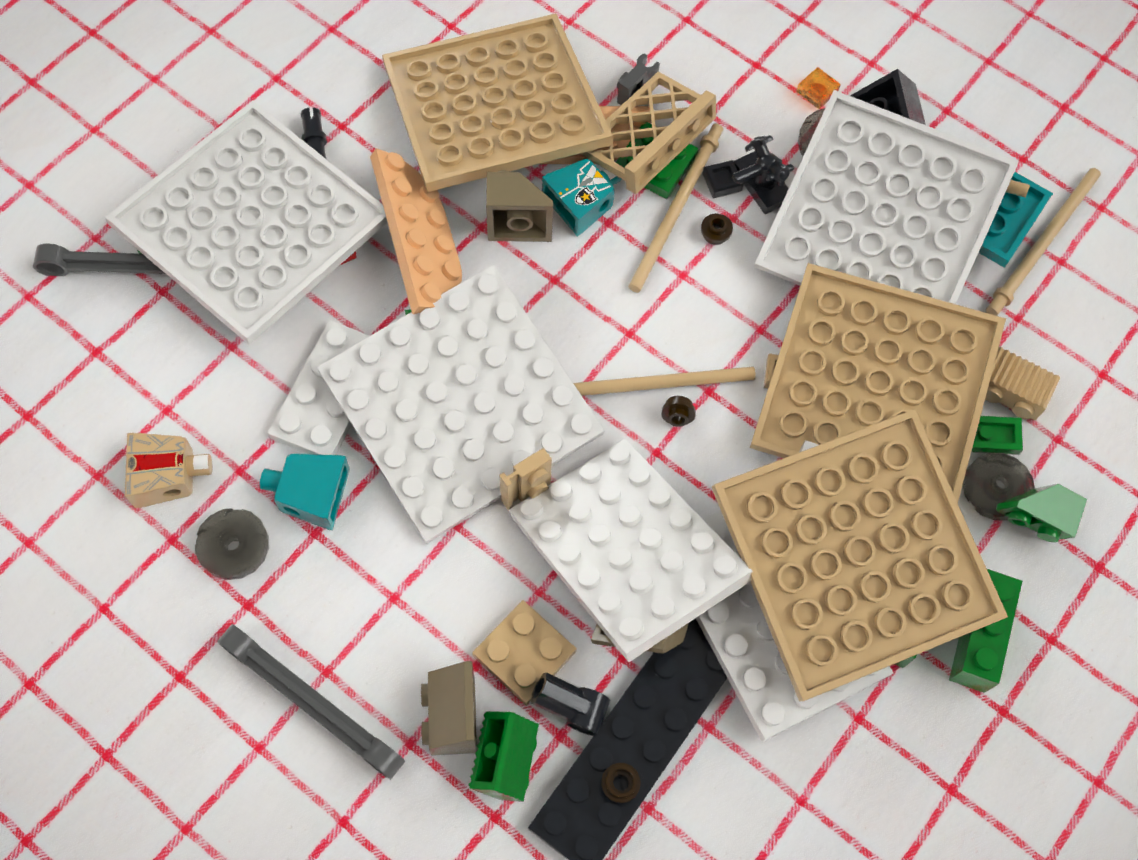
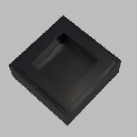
M733 160L704 167L702 174L712 198L743 190L744 184H737L732 179L733 173L738 172Z

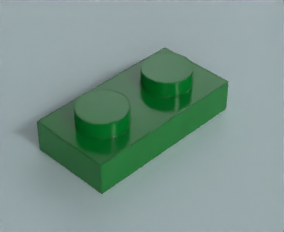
M980 417L971 452L1020 455L1023 451L1022 418Z

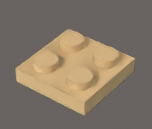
M522 600L472 652V655L527 706L532 700L533 689L542 674L549 673L555 676L576 653L577 648Z

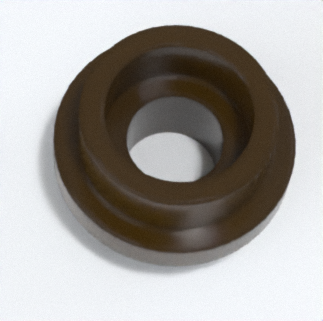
M710 214L703 219L701 224V233L704 239L713 245L724 243L731 237L733 232L731 220L722 214ZM713 226H719L721 229H716Z
M672 396L663 405L661 416L667 423L681 427L695 419L696 410L689 398Z
M627 763L612 764L605 770L601 779L603 793L609 800L615 803H627L634 799L639 792L641 784L638 772ZM619 776L624 777L628 782V787L622 791L617 790L613 784V780Z

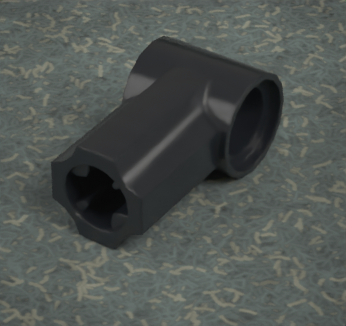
M543 673L533 689L531 704L567 720L566 725L576 731L590 736H597L611 700L598 691L585 687L578 688L549 673Z

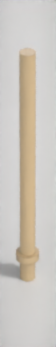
M714 123L708 134L702 137L700 141L701 148L628 286L633 292L639 293L711 153L716 152L719 146L718 140L723 132V127L720 124Z
M1089 169L1003 287L996 289L993 293V300L986 308L988 314L998 316L1004 306L1011 304L1015 291L1101 176L1098 169Z
M754 367L573 384L582 396L755 380L756 374Z

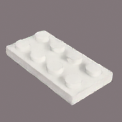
M328 321L267 432L270 439L307 454H337L352 424L318 372L317 366L370 335L334 321Z

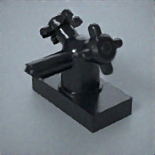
M771 135L755 137L754 140L750 141V144L745 146L746 152L752 149L755 151L734 160L738 172L733 173L734 175L732 176L734 182L744 184L764 214H768L781 207L789 189L785 184V180L790 172L794 170L792 164H782L780 158L769 152L767 143L774 140Z

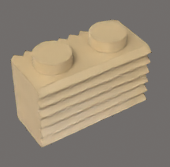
M999 347L985 400L991 403H1001L1011 408L1016 416L1023 419L1031 418L1036 421L1046 410L1060 377L1059 375H1054L1053 372H1048L1046 369H1041L1040 366L1029 362L1027 359H1022L1021 356H1016L1015 353H1010L1009 350H1004L1003 347Z

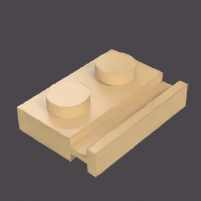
M544 448L513 466L512 474L506 476L503 472L499 475L501 501L508 511L513 507V502L517 499L521 502L529 497L533 499L549 489L548 485L551 484L552 458Z

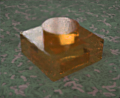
M817 67L798 84L796 92L820 109L829 101L834 90L839 91L841 84Z

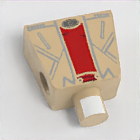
M127 433L125 497L134 508H142L188 497L193 492V476L212 474L211 455H193L192 447L187 439L182 436Z

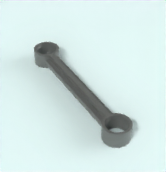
M49 243L40 244L36 247L33 268L46 276H66L68 271L166 274L143 254L76 252Z
M232 624L218 639L217 643L232 656L267 681L389 780L394 777L405 763V760L392 748L365 730L261 648L252 638Z

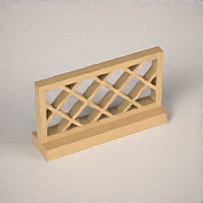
M657 72L606 119L610 131L616 124L629 123L630 130L611 133L613 141L631 139L632 147L613 149V145H611L609 150H592L580 154L626 181V189L637 194L716 119V95L707 90L700 95L666 75ZM659 84L670 90V93L652 95V91ZM688 100L692 102L689 107L676 108L675 101ZM671 102L672 109L658 111L653 109V104ZM649 104L650 107L649 112L632 113L631 111L634 107ZM673 118V122L669 126L656 127L655 120ZM651 121L652 128L633 130V122ZM653 137V141L650 144L635 146V139ZM633 156V160L625 167L614 162V158Z

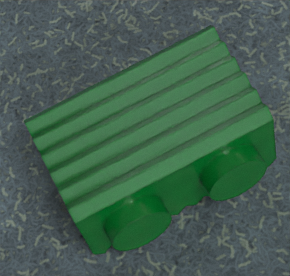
M486 711L483 714L485 719L481 722L483 725L480 729L482 734L478 737L480 742L476 745L478 750L475 752L477 758L473 761L475 766L472 768L473 774L470 776L472 781L468 786L472 790L499 800L524 802L525 793L529 786V772L533 752L537 746L536 737L539 724L513 712Z

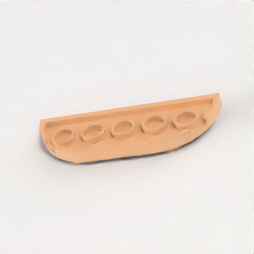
M376 148L370 159L412 314L421 313L426 308L435 307L433 303L441 298V294L462 282L459 257L438 190L427 192L422 175L405 162L399 154L394 152L388 153Z

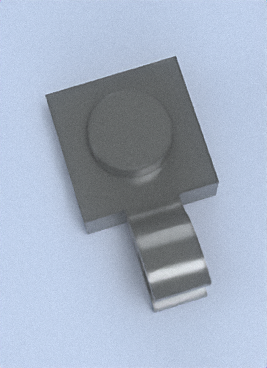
M645 53L640 55L636 66L629 73L625 72L617 83V103L622 105L659 72L660 63L656 62L653 66L646 67L647 55Z

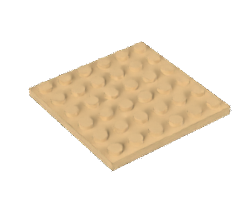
M556 13L382 55L383 63L427 192L486 178L487 172L513 171L613 145V135Z
M808 263L750 448L786 458L799 453L805 440L821 445L916 409L958 503L1006 318Z
M916 409L714 484L711 487L738 554L747 567L753 571L750 583L799 701H805L1008 617Z

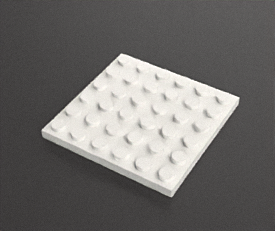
M834 90L754 267L801 286L807 264L810 263L956 304L1019 161Z
M253 100L105 216L109 226L248 345L388 223L382 203Z
M494 264L441 294V298L433 303L435 307L426 308L417 314L410 312L317 366L318 372L426 544L500 499L499 475L503 472L506 476L512 474L513 466L542 448L552 458L551 466H553L605 432Z

